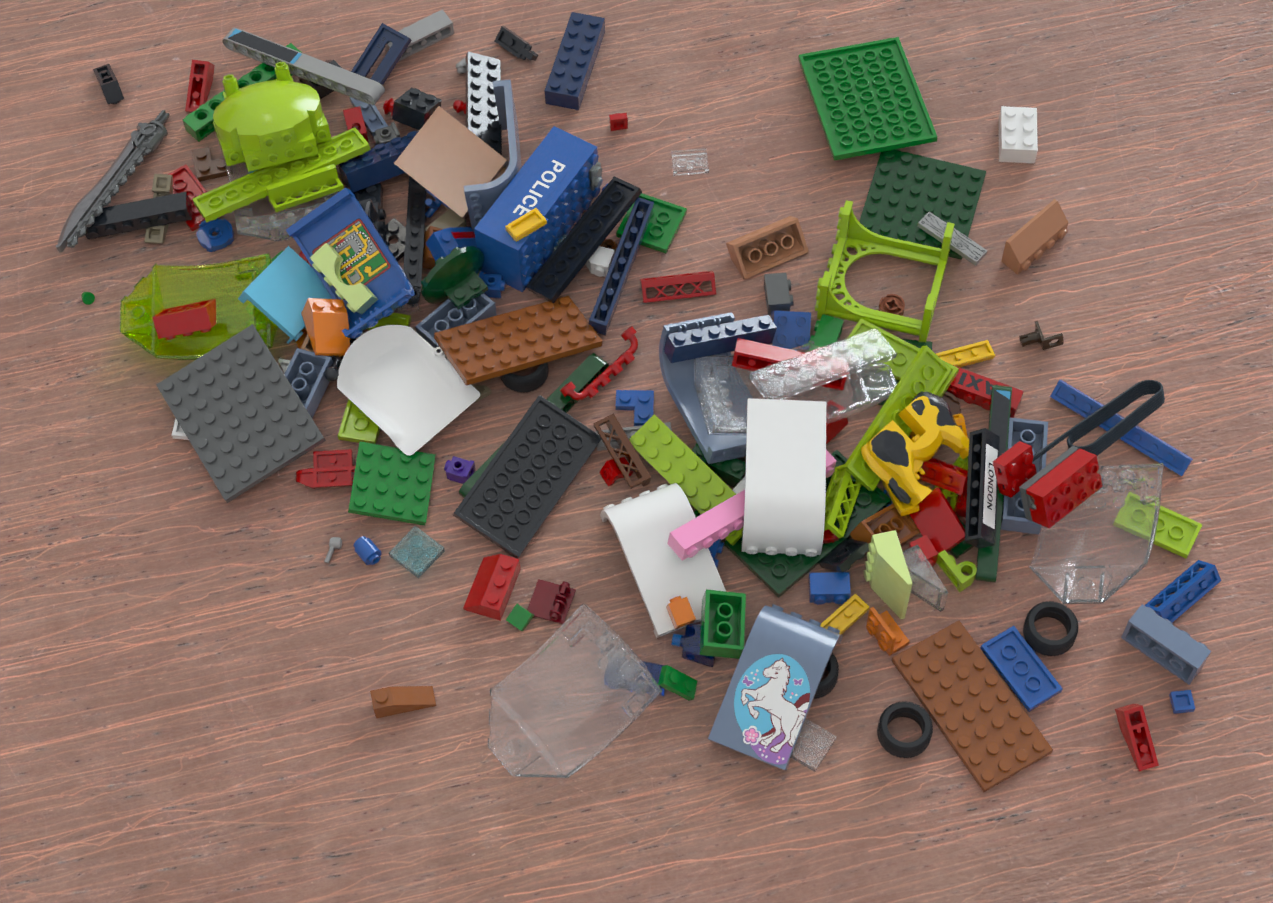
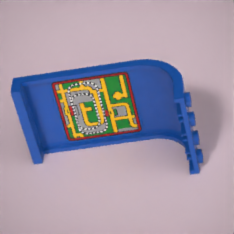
M344 188L286 229L289 236L294 238L311 266L314 262L310 257L325 243L331 245L344 259L340 267V275L346 285L362 283L378 299L363 314L353 313L347 307L348 302L345 298L343 299L349 324V330H342L345 337L352 339L359 337L363 334L364 330L375 326L380 319L391 315L394 312L393 310L408 303L409 299L415 295L406 274L351 190ZM313 267L332 299H341L335 293L337 289L333 285L330 286L324 280L325 275L322 272L319 273Z

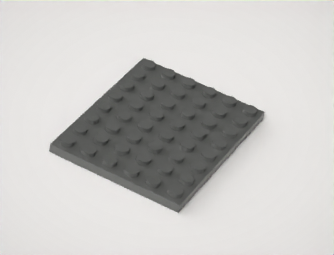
M253 324L156 384L227 503L326 441Z

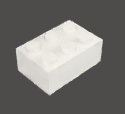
M1001 106L999 115V162L1035 163L1038 151L1037 108Z

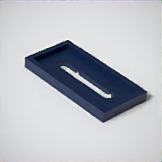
M382 23L351 72L366 77L386 47L385 45L392 42L389 51L370 78L383 86L412 40Z

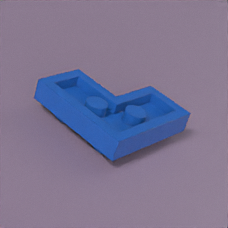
M616 390V410H634V426L644 425L653 416L654 391Z

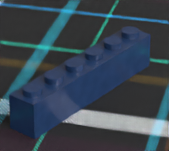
M769 315L670 333L666 337L664 352L670 363H676L735 351L737 338L763 344H772L777 327Z

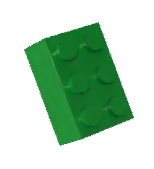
M706 589L702 598L700 655L740 659L744 649L746 594Z

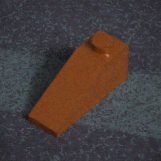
M390 686L370 691L376 719L436 706L433 686Z

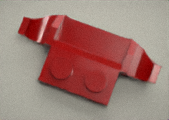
M352 449L313 451L314 468L296 471V482L313 489L352 486L355 472Z

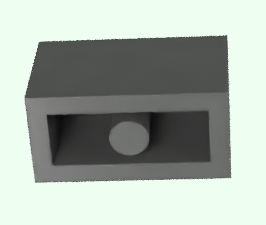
M786 273L764 274V291L768 315H771V311L774 310L790 311V306L794 305L793 295H789L791 280H787Z

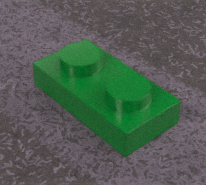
M665 665L662 666L658 685L690 701L695 697L698 681Z

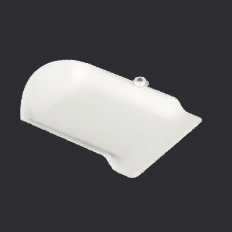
M386 325L364 333L351 344L339 368L337 388L376 423L403 453L412 455L480 397V393L472 385H465L452 364L445 358L446 355L442 349L440 353L436 352L437 349H441L440 346L433 348L411 327Z

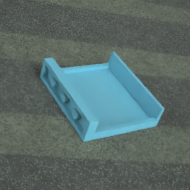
M288 246L242 292L238 299L243 304L249 300L290 337L287 341L289 344L293 339L297 341L303 335V328H306L301 312L307 299H332L314 269Z

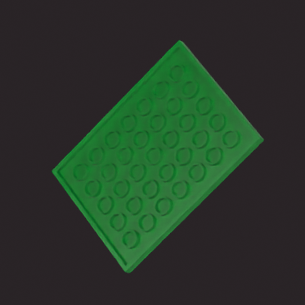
M899 37L798 55L802 72L834 161L937 142L938 136Z

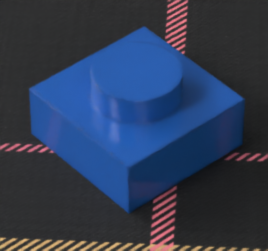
M1191 690L1170 692L1169 697L1173 714L1194 712L1195 705Z

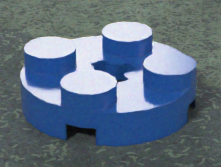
M217 218L209 222L204 220L199 225L200 228L196 233L200 245L209 252L223 249L234 241L232 225L226 219ZM213 232L219 233L216 236H212Z

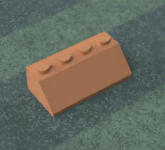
M1056 199L1006 240L1001 262L1017 275L1022 270L1026 271L1035 259L1041 258L1046 249L1050 250L1059 238L1062 239L1067 234L1068 220Z
M792 216L726 243L731 260L743 279H747L809 252L799 220Z

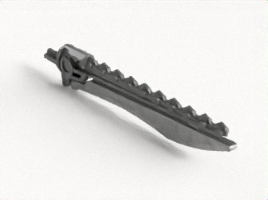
M162 110L155 120L149 123H138L137 131L134 130L131 133L130 140L109 170L71 211L56 245L59 253L63 252L66 246L74 248L78 244V238L83 237L86 234V228L95 223V217L103 213V207L111 203V197L119 192V187L127 182V177L135 172V167L143 162V157L153 153L161 144L163 138L168 135L163 124L169 118V113Z

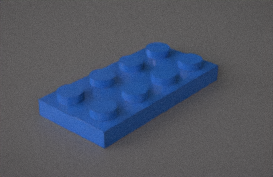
M1015 626L1010 627L981 645L980 649L1028 712L1062 692L1063 688Z

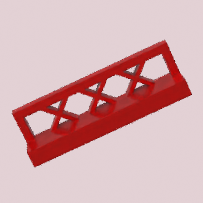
M713 271L640 279L643 303L716 295ZM703 281H711L712 291H703L699 286ZM685 283H691L695 287L691 293L686 294L681 290ZM667 285H672L677 289L673 295L668 296L663 292ZM654 287L659 291L655 297L647 298L646 288Z
M933 457L923 462L921 468L925 471V474L921 475L918 472L919 480L959 495L966 494L968 470Z

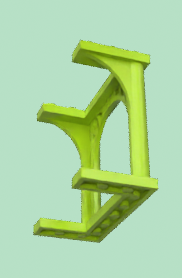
M846 200L844 207H840L837 229L839 230L836 235V241L838 242L833 244L831 254L834 256L829 258L827 266L829 272H824L823 278H819L817 285L818 291L815 311H818L817 319L821 320L822 314L859 322L860 319H863L880 328L919 336V342H926L949 256L955 224L947 222L941 249L876 234L865 228L853 213V202ZM847 248H854L857 251V254H849ZM872 254H886L937 265L931 293L928 294L923 320L870 309L856 302L850 296L845 286V274L848 268L856 260ZM843 294L845 297L842 300H838L834 295Z

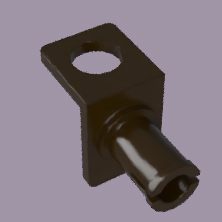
M1035 321L1034 332L1019 335L1022 347L1038 342L1041 344L1042 349L1046 350L1064 344L1062 333L1044 338L1038 321ZM1058 339L1057 342L1050 343L1052 340Z

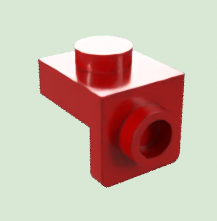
M625 457L619 459L622 464L629 465ZM613 459L607 460L599 472L608 486H612L616 479L624 478ZM630 470L629 477L633 474L634 471Z

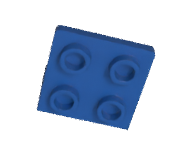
M771 311V319H773L777 327L772 346L808 350L810 347L811 312Z

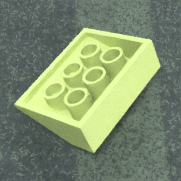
M896 530L872 535L871 543L868 544V561H865L866 570H864L866 582L869 581L871 589L900 619H905L912 581Z

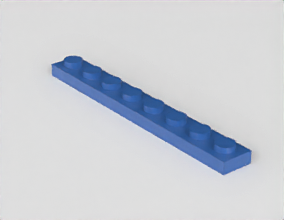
M1062 380L1058 381L1050 395L1051 398L1084 418H1087L1104 406ZM1116 413L1100 424L1099 427L1108 431L1123 420L1124 417ZM1137 425L1120 438L1180 476L1184 475L1193 460Z

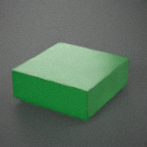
M516 604L506 621L520 631H524L534 614L520 604Z

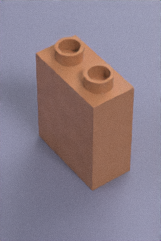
M438 106L394 164L459 216L467 220L470 216L464 186L484 184L496 180L506 171L509 161Z

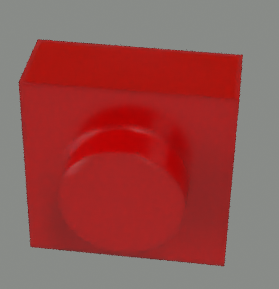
M627 113L609 115L611 131L628 129Z

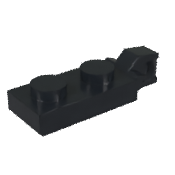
M501 26L494 42L519 59L526 60L527 58L530 61H536L538 54L531 50L532 46L505 26Z

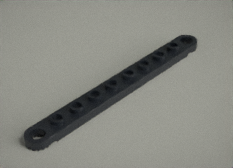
M409 176L403 271L416 297L410 298L406 304L415 305L420 301L426 190L411 176Z

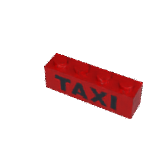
M957 367L959 372L946 391L969 404H975L985 410H990L992 385H1009ZM1012 387L1010 418L1015 417L1024 391Z

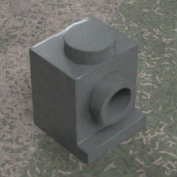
M392 122L390 126L375 130L373 139L375 145L391 142L393 138L400 137L395 123Z

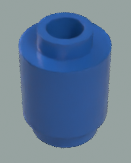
M362 536L355 541L353 545L355 552L366 565H375L380 561L382 552L370 538Z

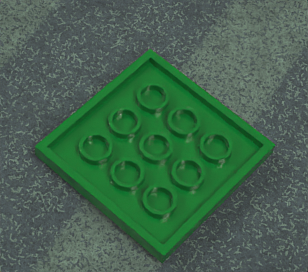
M360 441L348 513L425 526L436 454L416 451L412 455H406L399 448Z

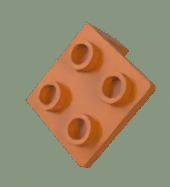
M874 607L869 609L866 628L871 636L874 635L878 640V645L882 651H886L890 656L909 645V639L887 610L878 614Z

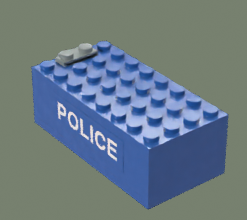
M555 126L550 130L474 228L476 247L484 254V264L481 272L502 275V280H505L507 285L521 292L526 289L527 284L559 246L565 235L567 236L571 231L574 223L579 221L583 211L589 208L592 199L599 195L603 179L601 163L598 162L597 146ZM537 208L547 220V224L516 242L506 231L505 226Z

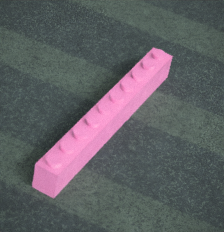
M827 450L826 478L834 473L837 462ZM745 490L670 532L667 544L682 561L688 557L692 558L701 549L709 548L718 539L722 540L730 532L740 530L743 527Z

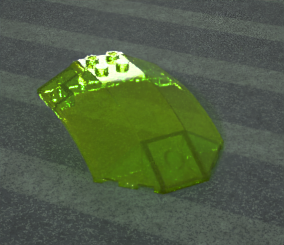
M270 254L206 265L171 266L157 265L155 263L147 277H142L134 286L135 289L128 297L125 295L121 300V334L155 358L196 360L253 324L268 349L272 348L278 326L249 300L243 304L238 299L242 292L271 264ZM216 299V325L211 328V331L205 333L195 331L193 335L185 337L180 334L171 340H165V338L158 339L152 317L162 309Z

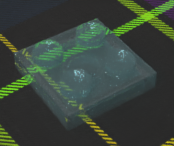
M414 526L389 552V556L419 579L445 552V549L418 527Z

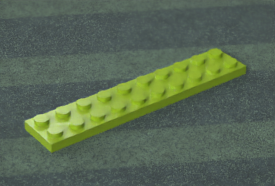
M352 128L332 137V140L318 143L317 149L319 154L259 169L193 198V202L206 222L213 221L220 216L232 213L236 209L267 197L266 186L332 164L336 166L371 149L356 128Z

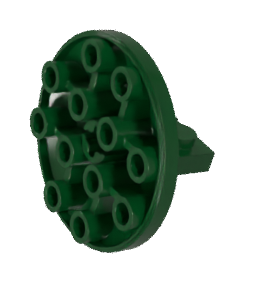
M475 246L456 247L446 257L437 259L433 269L421 281L423 298L431 304L442 303L449 299L459 310L475 297L477 298L488 291V286L478 276L484 264V254Z

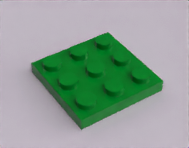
M642 193L639 198L654 202V208L641 245L666 254L687 214V208ZM634 204L624 216L616 232V237H622Z

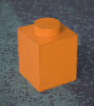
M677 596L669 600L670 603L666 608L675 629L691 624L696 620L687 597L681 598V596Z

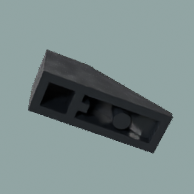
M110 64L93 69L107 104H117L124 99Z

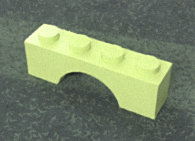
M325 243L310 257L314 262L312 266L319 273L322 272L325 275L324 280L330 286L333 285L337 289L335 293L342 300L345 298L348 302L347 307L353 313L363 314L378 300L366 285L362 283L346 285L340 275V267L344 259L331 245Z

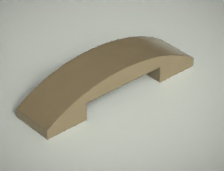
M154 174L153 198L173 194L172 175ZM169 224L146 229L144 242L163 244Z

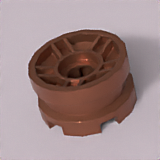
M887 294L884 298H881L878 311L903 316L905 302L897 294Z

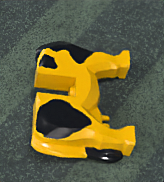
M924 391L916 395L911 403L898 414L916 434L912 439L892 420L861 448V454L865 462L889 486L896 498L906 504L911 502L913 506L920 503L932 492L929 487L923 486L917 481L920 479L917 473L925 474V471L921 468L923 462L930 460L942 444L950 447L955 453H959L962 459L969 456V439L956 424L948 403L943 398Z

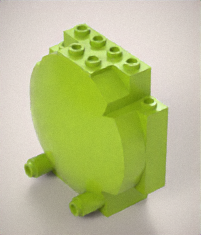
M285 62L275 64L276 80L263 81L243 88L238 87L237 79L234 75L229 74L223 77L224 101L214 111L213 124L227 166L245 162L247 170L250 172L319 154L317 143L332 140L328 122L322 111L319 94L307 84L294 82L292 76H290L289 67Z

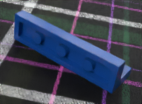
M1201 560L1196 561L1144 606L1152 608L1157 615L1173 623L1221 582L1216 566Z

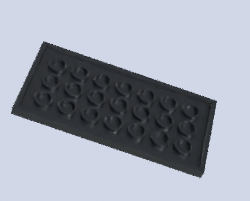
M539 395L455 510L453 516L518 559L601 441L600 436Z

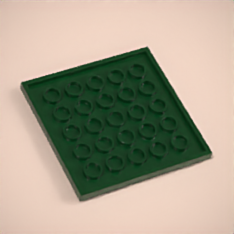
M899 150L881 152L859 222L868 230L885 237L941 249L942 243L917 227L918 222L928 212H931L946 223H954V228L968 237L986 171ZM950 249L948 257L962 260L963 257Z

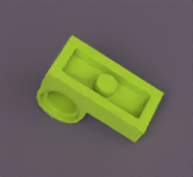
M945 550L938 553L936 563L959 592L974 582L977 568L972 562L964 561L956 565L954 557L948 555ZM962 572H967L970 575L966 576Z

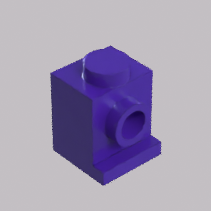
M453 456L451 461L447 460L444 467L447 479L464 484L475 473V462Z

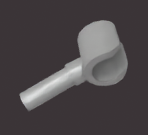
M332 537L330 539V548L324 560L325 563H329L335 548L341 549V538Z

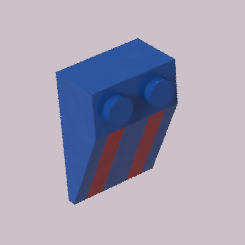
M453 227L433 232L426 241V245L435 261H437L440 257L449 255L456 247H476V239L471 227Z

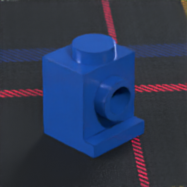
M480 272L479 277L488 286V291L484 294L489 298H501L502 291H505L506 286L505 280H502V275Z

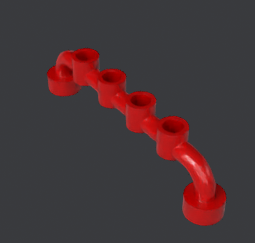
M633 326L621 334L625 341L629 339L631 343L630 348L623 352L617 360L611 363L582 392L577 393L574 391L576 386L572 381L567 383L560 389L564 397L568 395L574 400H583L588 396L591 399L599 392L597 390L599 385L604 387L611 381L609 378L611 374L616 376L623 370L621 367L623 363L628 365L635 359L633 354L638 348V341L634 335L637 331Z

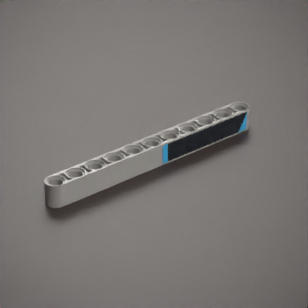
M235 27L222 40L225 47L231 51L276 67L275 64L278 62H285L291 74L370 105H375L385 92V88L374 80Z

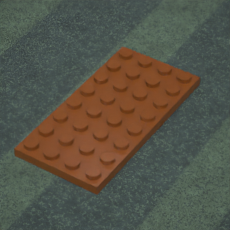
M569 296L558 298L555 303L547 301L434 333V339L466 386L602 346L603 342Z
M960 620L892 657L893 664L983 792L1053 752L1052 747Z

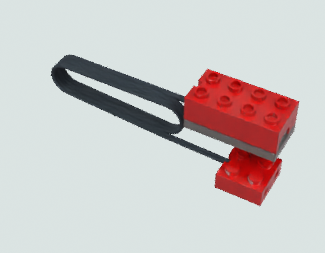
M1144 380L1136 383L1035 455H1033L1031 445L1021 441L1016 443L993 461L999 493L1011 498L1020 491L1026 519L1050 529L1103 487L1101 475L1097 473L1099 469L1097 456L1163 405L1165 396L1162 384L1156 380ZM1155 394L1093 443L1086 446L1073 445L1074 442L1141 396ZM1067 438L1068 450L1037 473L1036 466L1032 462Z

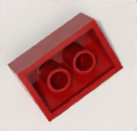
M216 299L162 309L152 317L158 339L165 338V340H171L180 334L185 337L193 335L195 331H200L201 333L211 331V328L216 325Z
M503 554L483 557L463 610L501 621L521 570L519 559Z

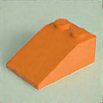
M308 298L301 314L315 355L344 356L350 347V338L345 337L342 332L343 329L349 330L348 314L343 300Z

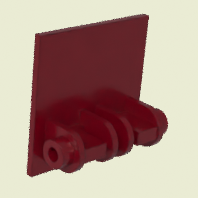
M538 579L527 610L534 614V617L564 625L576 589L570 588V583L565 581L558 585Z

